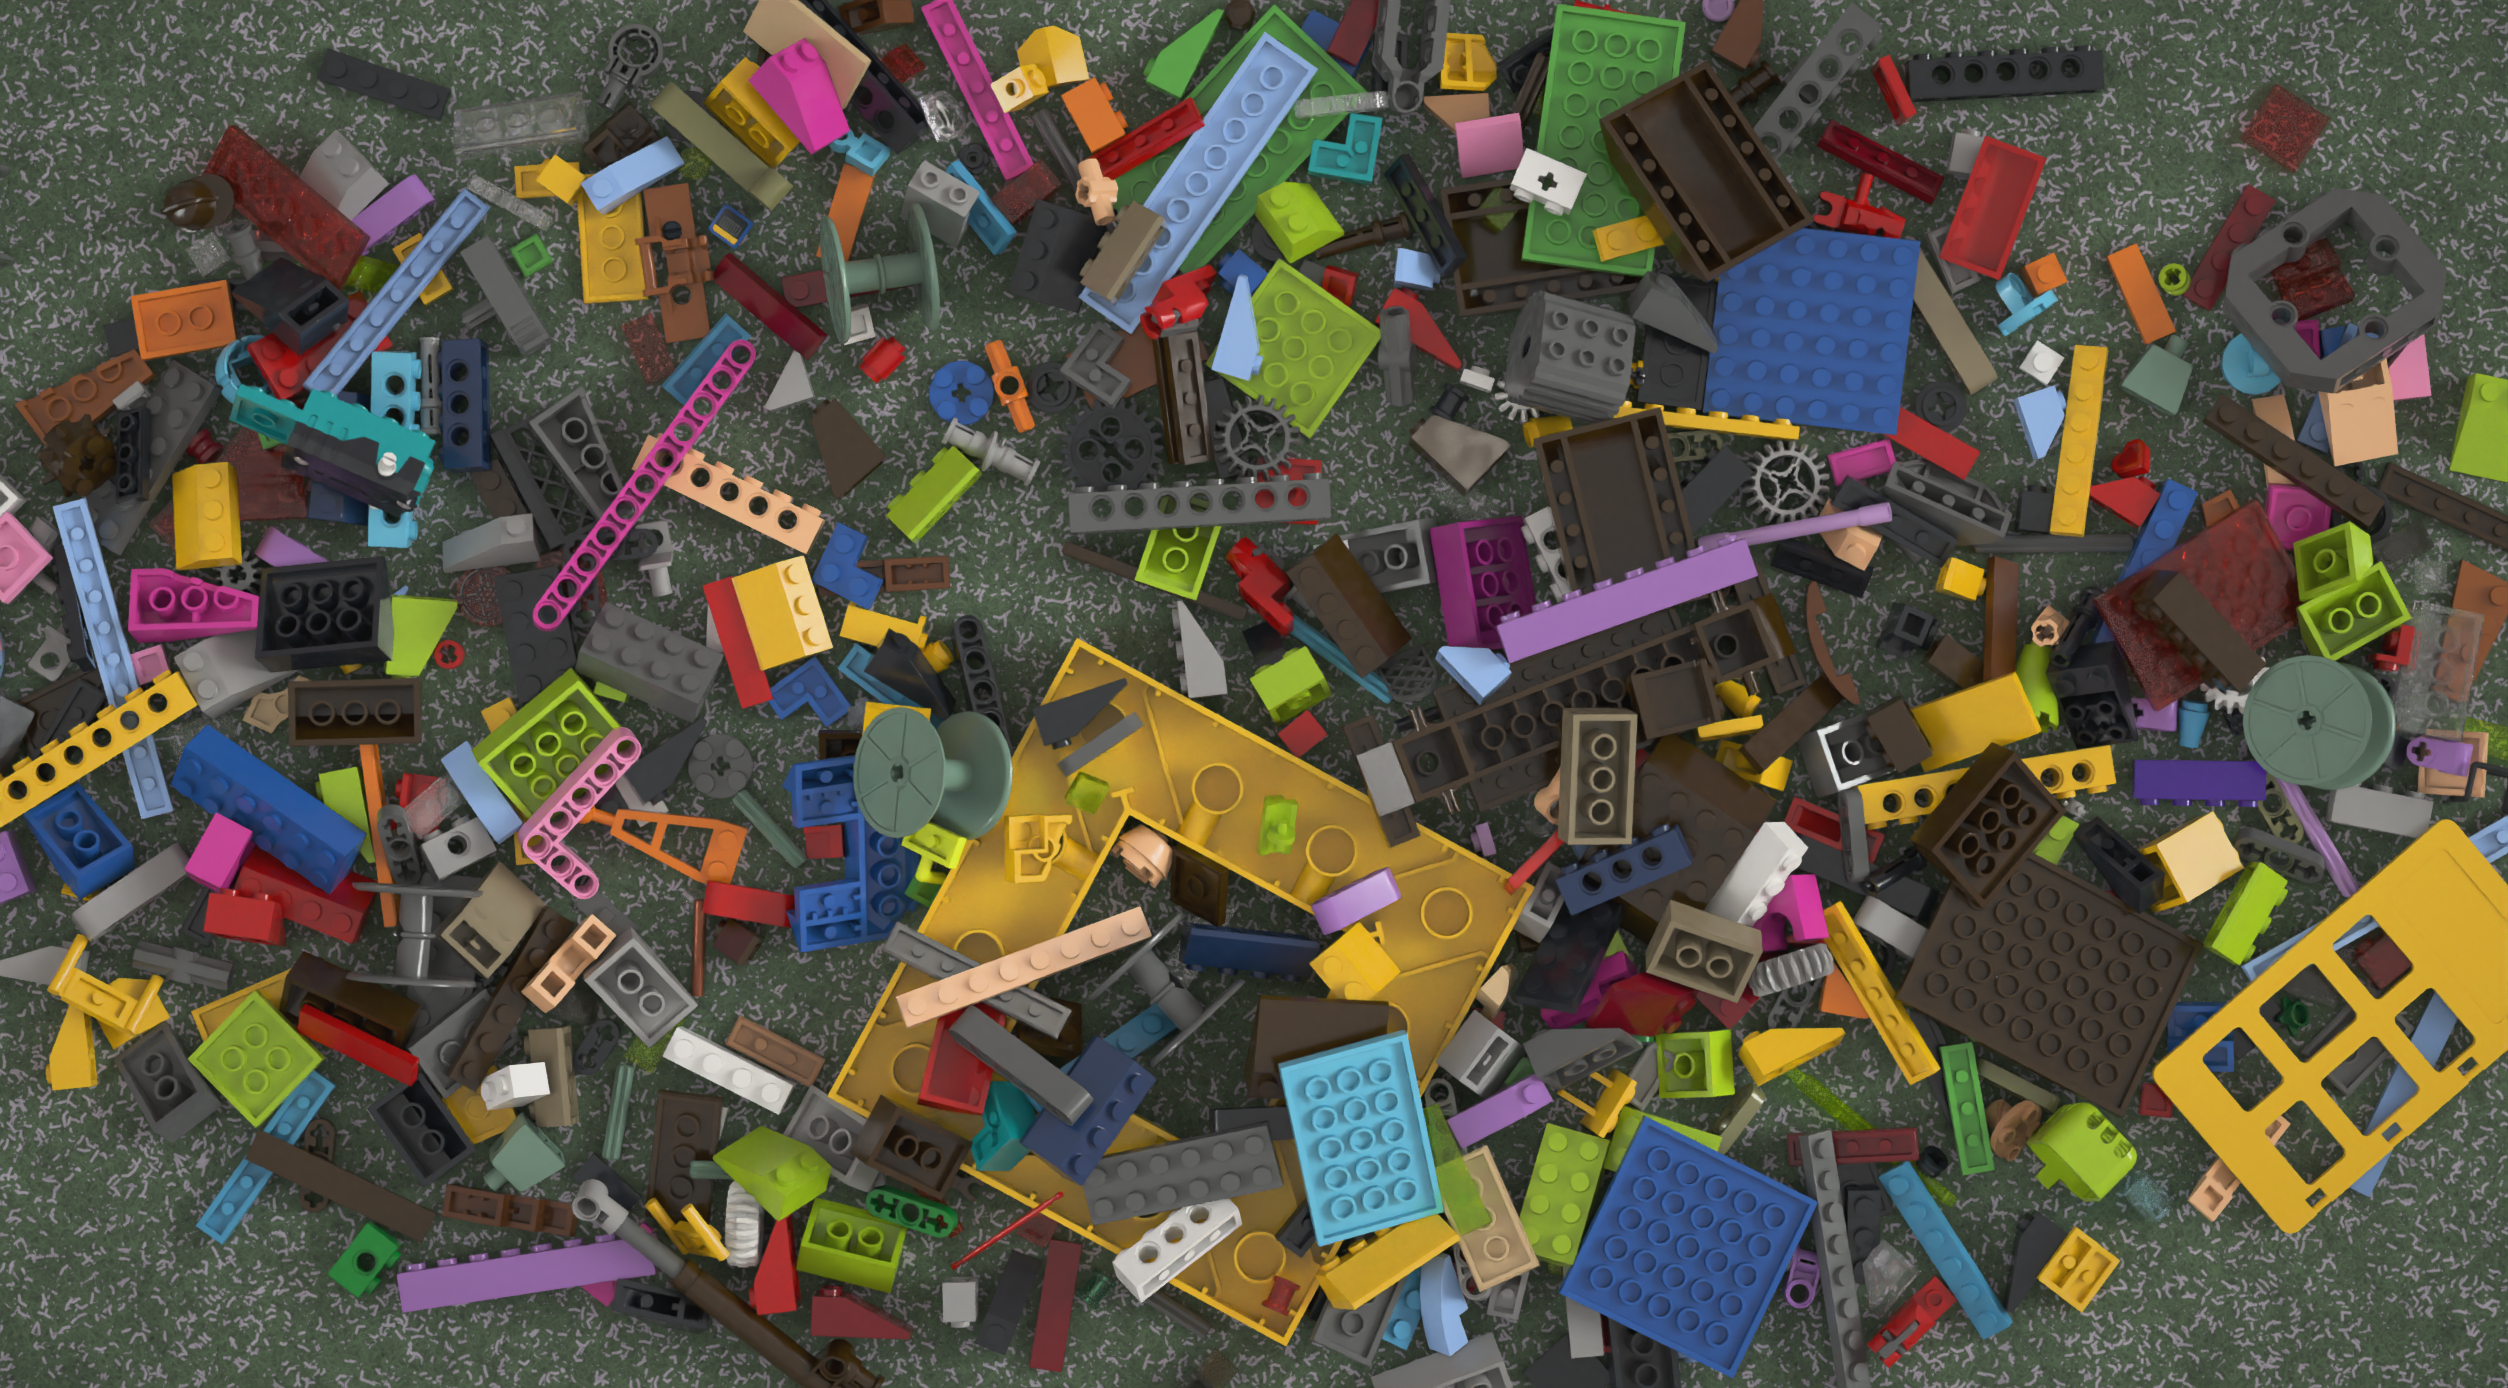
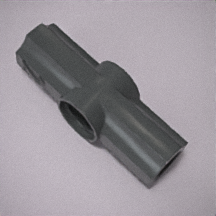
M1391 306L1382 309L1379 313L1381 343L1378 350V365L1380 370H1384L1386 402L1392 406H1404L1413 403L1415 400L1413 371L1417 361V349L1415 343L1411 342L1409 310L1404 309L1403 306Z
M139 940L133 955L134 968L166 975L167 979L194 985V983L227 991L231 986L235 973V963L203 956L202 952H192L178 946L171 948Z

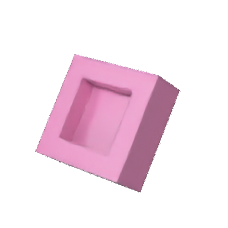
M162 644L130 654L140 685L152 683L153 678L168 669L173 674Z

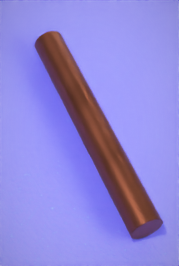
M694 899L692 996H704L707 917L706 913H702L704 899Z

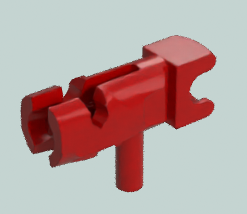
M1863 172L1861 173L1854 200L1826 191H1820L1819 199L1830 205V213L1826 216L1817 214L1812 217L1816 224L1844 232L1874 236L1876 230L1881 228L1883 232L1882 237L1899 239L1906 219L1889 211L1884 206L1876 208L1870 205V201L1867 198L1874 176Z

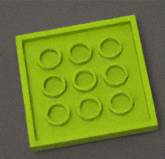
M1279 258L1251 297L1260 344L1258 355L1263 356L1259 374H1252L1251 379L1248 381L1218 371L1215 372L1256 401L1259 395H1263V405L1269 406L1271 398L1276 399V404L1273 408L1276 411L1285 404L1287 410L1282 416L1286 418L1294 414L1296 419L1289 424L1293 427L1299 426L1300 432L1311 438L1380 341L1381 330ZM1218 346L1205 363L1210 368H1212Z

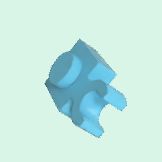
M851 129L846 135L841 137L845 140L837 139L829 144V147L835 152H846L845 162L871 177L888 159L891 148L865 133L859 139L856 138Z

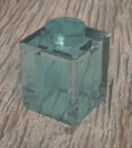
M2143 1170L2118 1192L2149 1223L2153 1220L2158 1222L2170 1211L2168 1205L2174 1201Z

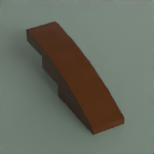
M949 556L858 561L856 565L884 580L878 593L950 588ZM817 584L818 597L840 596Z
M446 1185L442 1211L443 1217L497 1227H510L532 1232H545L575 1237L578 1218L573 1214L572 1203L474 1187Z

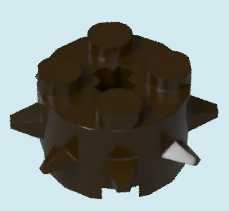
M85 414L80 421L71 422L70 420H64L54 426L43 439L46 442L44 449L37 454L43 469L48 473L43 479L42 484L46 485L57 480L62 484L65 497H71L74 492L80 496H87L93 490L102 486L110 476L116 473V451L113 444L107 439L113 428L108 427L97 431L92 425L91 415Z

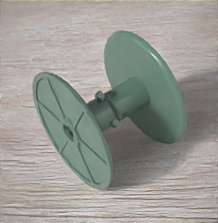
M914 203L908 212L907 236L909 253L884 256L882 258L880 254H876L873 259L845 262L836 226L830 217L822 216L820 222V250L823 278L831 320L836 336L841 344L847 343L850 338V294L878 290L883 295L886 289L914 285L918 307L924 324L931 331L938 329L940 296L937 267L928 223L919 203Z
M2303 655L2283 660L2260 676L2246 700L2243 728L2249 750L2260 766L2269 774L2291 784L2308 785L2325 790H2338L2352 787L2365 781L2381 767L2388 757L2394 742L2396 720L2390 697L2383 686L2371 674L2351 664L2336 662L2321 656Z
M905 707L891 708L879 714L868 725L859 741L853 769L856 799L867 822L876 831L885 836L893 838L910 836L921 830L931 819L933 823L967 840H973L989 832L1000 820L1006 809L1013 778L1011 754L1007 741L999 727L983 714L970 711L960 712L944 720L935 729L924 715L913 709Z

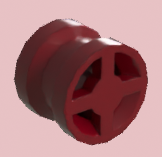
M207 428L198 432L185 450L187 455H193L197 459V464L212 463L225 449L221 442H215L211 438L212 433Z

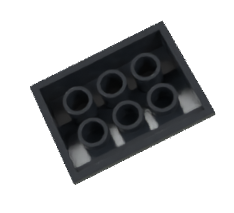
M384 556L262 568L255 659L270 673L392 661L394 624L386 558Z

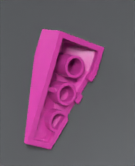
M165 568L131 569L128 631L137 643L173 642L257 629L259 596L226 586L213 585L203 582L199 578H189Z

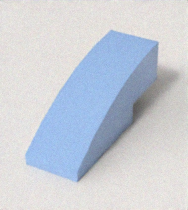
M465 741L444 756L441 761L476 815L495 841L500 844L520 830L524 822L509 797L477 763L471 751L474 746Z
M1441 1252L1421 1267V1315L1429 1349L1452 1356L1468 1343L1459 1316L1468 1309V1306L1460 1288L1450 1255Z

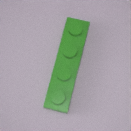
M1968 1041L1939 1046L1961 1175L1995 1170L1973 1042Z

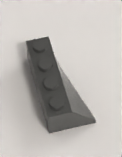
M581 385L529 422V430L598 522L623 489V485ZM622 503L616 507V513L620 518L625 519L631 515L632 507L627 503Z

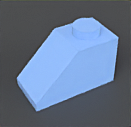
M1398 248L1393 287L1432 291L1433 283H1440V273L1430 255Z
M2055 385L2013 400L2034 461L2045 457L2065 416L2063 412L2067 407L2065 398L2061 391H2056Z
M1442 646L1435 658L1479 705L1484 703L1505 684L1511 674L1508 661L1500 653L1494 654L1489 648Z

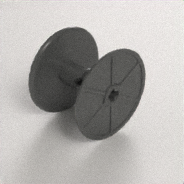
M352 883L353 888L356 890L401 894L398 930L393 932V935L398 937L395 972L354 971L347 973L345 979L412 986H477L474 980L468 978L428 974L430 940L436 936L431 932L434 896L478 898L482 896L483 891L406 884Z
M1182 912L1178 913L1147 943L1138 948L1086 998L1088 1001L1095 1000L1127 971L1151 998L1150 1005L1157 1004L1180 1031L1151 1058L1148 1063L1150 1069L1183 1042L1246 982L1243 979H1238L1204 1008L1180 982L1182 976L1178 975L1175 977L1151 951V948L1183 919Z

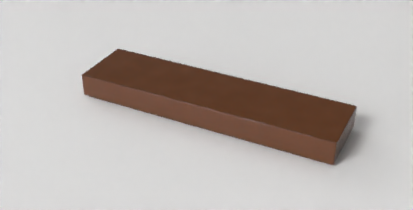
M1997 556L1987 558L1984 682L2016 671L2019 564Z

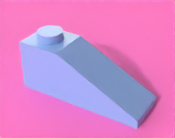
M666 136L609 165L582 182L581 185L597 211L605 215L685 163L669 137Z
M1241 274L1237 279L1211 370L1249 381L1252 374H1259L1263 356L1258 355L1260 344L1248 277Z

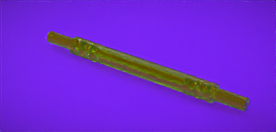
M1797 1067L1784 1073L1798 1085L1797 1089L1804 1092L1808 1098L1815 1101L1818 1106L1825 1109L1849 1130L1876 1129L1835 1096L1831 1090L1825 1088L1821 1082L1814 1079L1810 1073L1806 1075ZM1896 1161L1890 1163L1895 1166L1903 1161ZM1909 1161L1926 1189L1951 1208L1958 1198L1934 1178L1926 1177V1173L1922 1174V1170L1917 1169L1919 1166H1916V1161Z

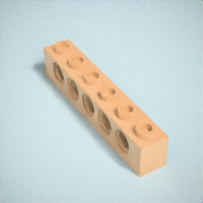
M658 433L657 438L648 434L632 470L636 471L663 434ZM692 448L681 461L680 468L672 473L664 484L806 555L810 554L825 523V520L819 517L822 511L805 503L802 508H799L790 503L793 497L777 489L774 490L773 494H770L761 489L762 482L748 475L745 476L744 480L732 475L733 468L719 461L716 462L715 466L704 462L705 455ZM659 452L655 455L654 459L658 466L664 467L665 460L671 455L667 452ZM701 469L707 470L710 476L709 482L703 487H697L693 482L694 474ZM727 484H736L739 489L737 498L733 501L724 500L722 496L723 488ZM756 498H765L768 503V508L762 515H754L751 510V504ZM785 512H794L797 517V523L791 529H783L780 524V518Z

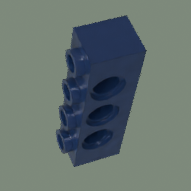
M479 338L441 341V350L438 351L437 355L438 366L442 369V382L438 384V395L440 401H443V414L439 415V429L443 433V446L439 450L440 462L444 465V469L452 473L490 471L488 343ZM463 367H467V377L463 381L458 382V371ZM463 399H468L469 405L467 410L459 414V403ZM468 430L469 440L466 444L460 446L458 442L459 436L462 432Z
M1668 823L1661 824L1650 830V836L1640 840L1638 835L1633 836L1632 844H1620L1621 848L1612 852L1605 848L1590 855L1591 861L1581 865L1578 861H1574L1560 868L1562 873L1558 874L1555 881L1571 916L1691 866L1694 859L1678 824L1669 827ZM1648 847H1655L1661 852L1662 858L1658 861H1650L1645 856L1644 850ZM1621 859L1628 861L1632 871L1627 874L1618 872L1615 868V862ZM1589 872L1597 873L1602 879V884L1599 886L1589 885L1585 880V874Z

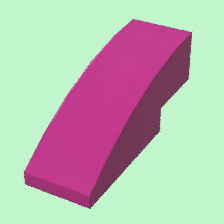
M1624 951L1602 960L1576 1014L1543 1008L1540 1011L1541 1017L1551 1029H1567L1588 1020L1611 984L1638 974L1636 966Z

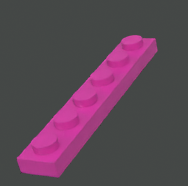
M935 0L921 7L1006 182L1035 169V165L1009 113H1004L990 85L993 83L991 76L953 0Z

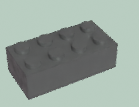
M606 602L579 650L575 671L694 723L719 676L724 654Z

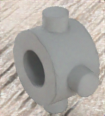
M2071 798L2061 801V805H2063L2066 812L2076 817L2085 815V805Z

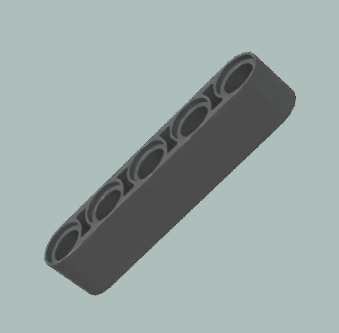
M970 1005L949 1028L948 1032L956 1042L1065 1124L1072 1126L1093 1102L1092 1096L1081 1085L978 1008Z

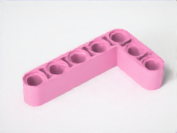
M625 727L612 730L526 821L518 832L519 843L526 855L579 899H588L596 894L599 887L598 878L592 868L561 840L640 756L641 745L633 732ZM621 741H631L628 749L624 751L617 750V746ZM600 764L609 765L608 770L604 774H594L596 767ZM583 787L587 789L583 797L578 799L572 797L573 792L577 788ZM558 811L564 812V817L560 821H550L553 813ZM532 836H542L539 844L535 846L527 845L528 840ZM556 856H566L565 861L561 865H551L553 858ZM582 875L589 876V880L584 885H574L578 877Z

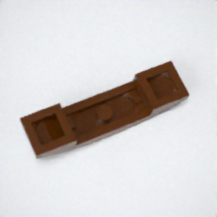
M1816 581L1806 585L1804 594L1803 618L1805 633L1812 656L1823 677L1839 696L1850 705L1859 704L1861 701L1850 672L1840 676L1836 674L1815 617L1827 612Z

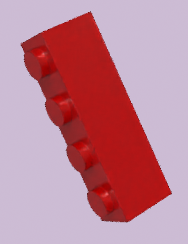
M256 844L242 866L233 890L240 891L239 897L252 898V893L272 895V901L281 904L282 916L284 918L354 944L358 943L378 892L356 890L353 888L352 883H378V881L351 871L329 895L321 888L314 886L295 870L288 868L279 859L259 848Z

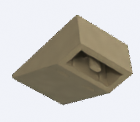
M500 861L472 889L483 891L482 896L478 898H464L433 932L479 976L487 979L511 954L543 907L546 906L533 891Z

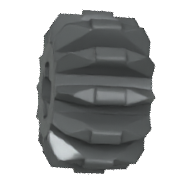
M245 549L242 553V565L213 567V570L221 572V576L212 578V582L215 584L223 583L222 586L246 593L249 591L250 594L259 596L260 591L255 586L256 584L260 585L261 579H259V575H261L262 568L265 567H256L263 559L258 556L251 559L252 551ZM243 567L242 573H246V579L239 580L236 583L237 578L233 577V573L235 570L240 571Z

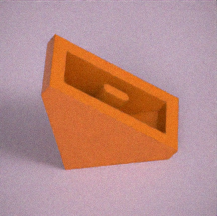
M1833 962L1835 970L1830 975L1823 977L1818 1010L1863 1019L1869 1018L1855 991Z

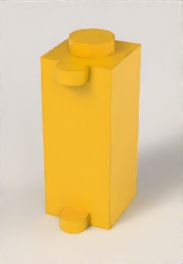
M850 601L840 632L841 637L877 647L890 628L896 633L906 635L922 652L924 651L929 634L923 633L927 617L920 615L918 624L858 608L856 603Z

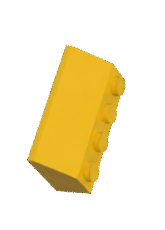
M1438 1214L1374 1231L1376 1235L1367 1241L1362 1238L1351 1244L1347 1248L1349 1252L1341 1258L1334 1256L1321 1265L1323 1270L1315 1274V1277L1334 1309L1355 1310L1459 1241L1460 1238Z

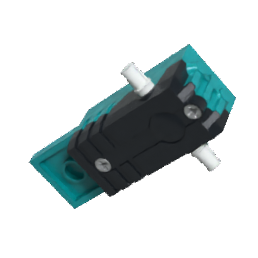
M240 384L236 392L229 420L286 444L281 464L282 468L289 471L290 469L295 470L296 474L303 477L309 476L312 478V481L320 484L323 482L331 489L368 504L371 509H380L399 518L405 512H412L413 509L417 508L434 469L433 460L430 458L435 440L430 439L426 433L420 430L411 431L404 428L392 418L374 415L364 406L356 403H346L339 400L335 394L326 390L318 391L313 388L303 410L297 408L289 400H278L266 395L264 390L256 386Z

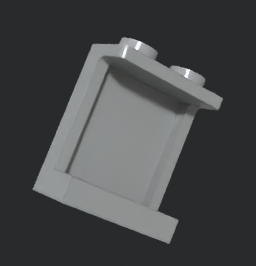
M923 161L908 184L900 217L908 220L910 207L914 203H919L924 211L930 234L957 248L970 226L967 222L968 216L979 196V191L927 161Z

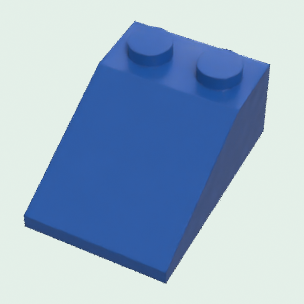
M79 783L23 813L24 820L58 874L79 900L135 869L132 845Z

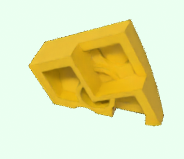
M1029 814L1004 816L1005 881L1012 883L1046 881L1051 869V860L1057 855L1061 847L1059 843L1066 825L1071 824L1072 815Z

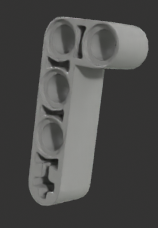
M178 842L171 845L79 907L72 914L71 920L81 934L88 938L90 946L98 943V938L107 932H113L116 925L187 878L188 874L184 869L190 858Z

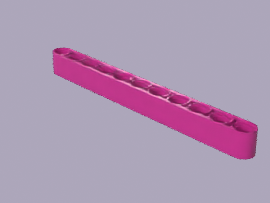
M736 340L728 346L536 604L532 620L539 630L550 632L562 623L749 371L756 357V351L750 342ZM736 349H743L748 353L749 360L744 364H738L732 359L731 352ZM718 374L725 375L730 381V386L727 389L720 390L713 385L712 378ZM698 400H704L709 403L711 412L707 415H699L694 411L693 404ZM678 426H686L690 429L692 437L688 441H680L675 437L674 429ZM659 452H667L671 455L673 462L668 467L658 466L654 459L655 455ZM642 477L648 478L653 483V490L649 493H641L636 489L635 482ZM622 503H627L632 506L634 516L630 519H622L617 515L616 507ZM608 529L614 534L615 541L610 545H602L596 538L597 533L600 530ZM588 555L592 557L596 563L595 568L589 572L582 571L577 565V560L581 556ZM564 581L573 583L576 588L575 595L570 598L562 597L558 593V585ZM545 607L553 609L556 612L557 619L551 624L542 623L538 618V612Z

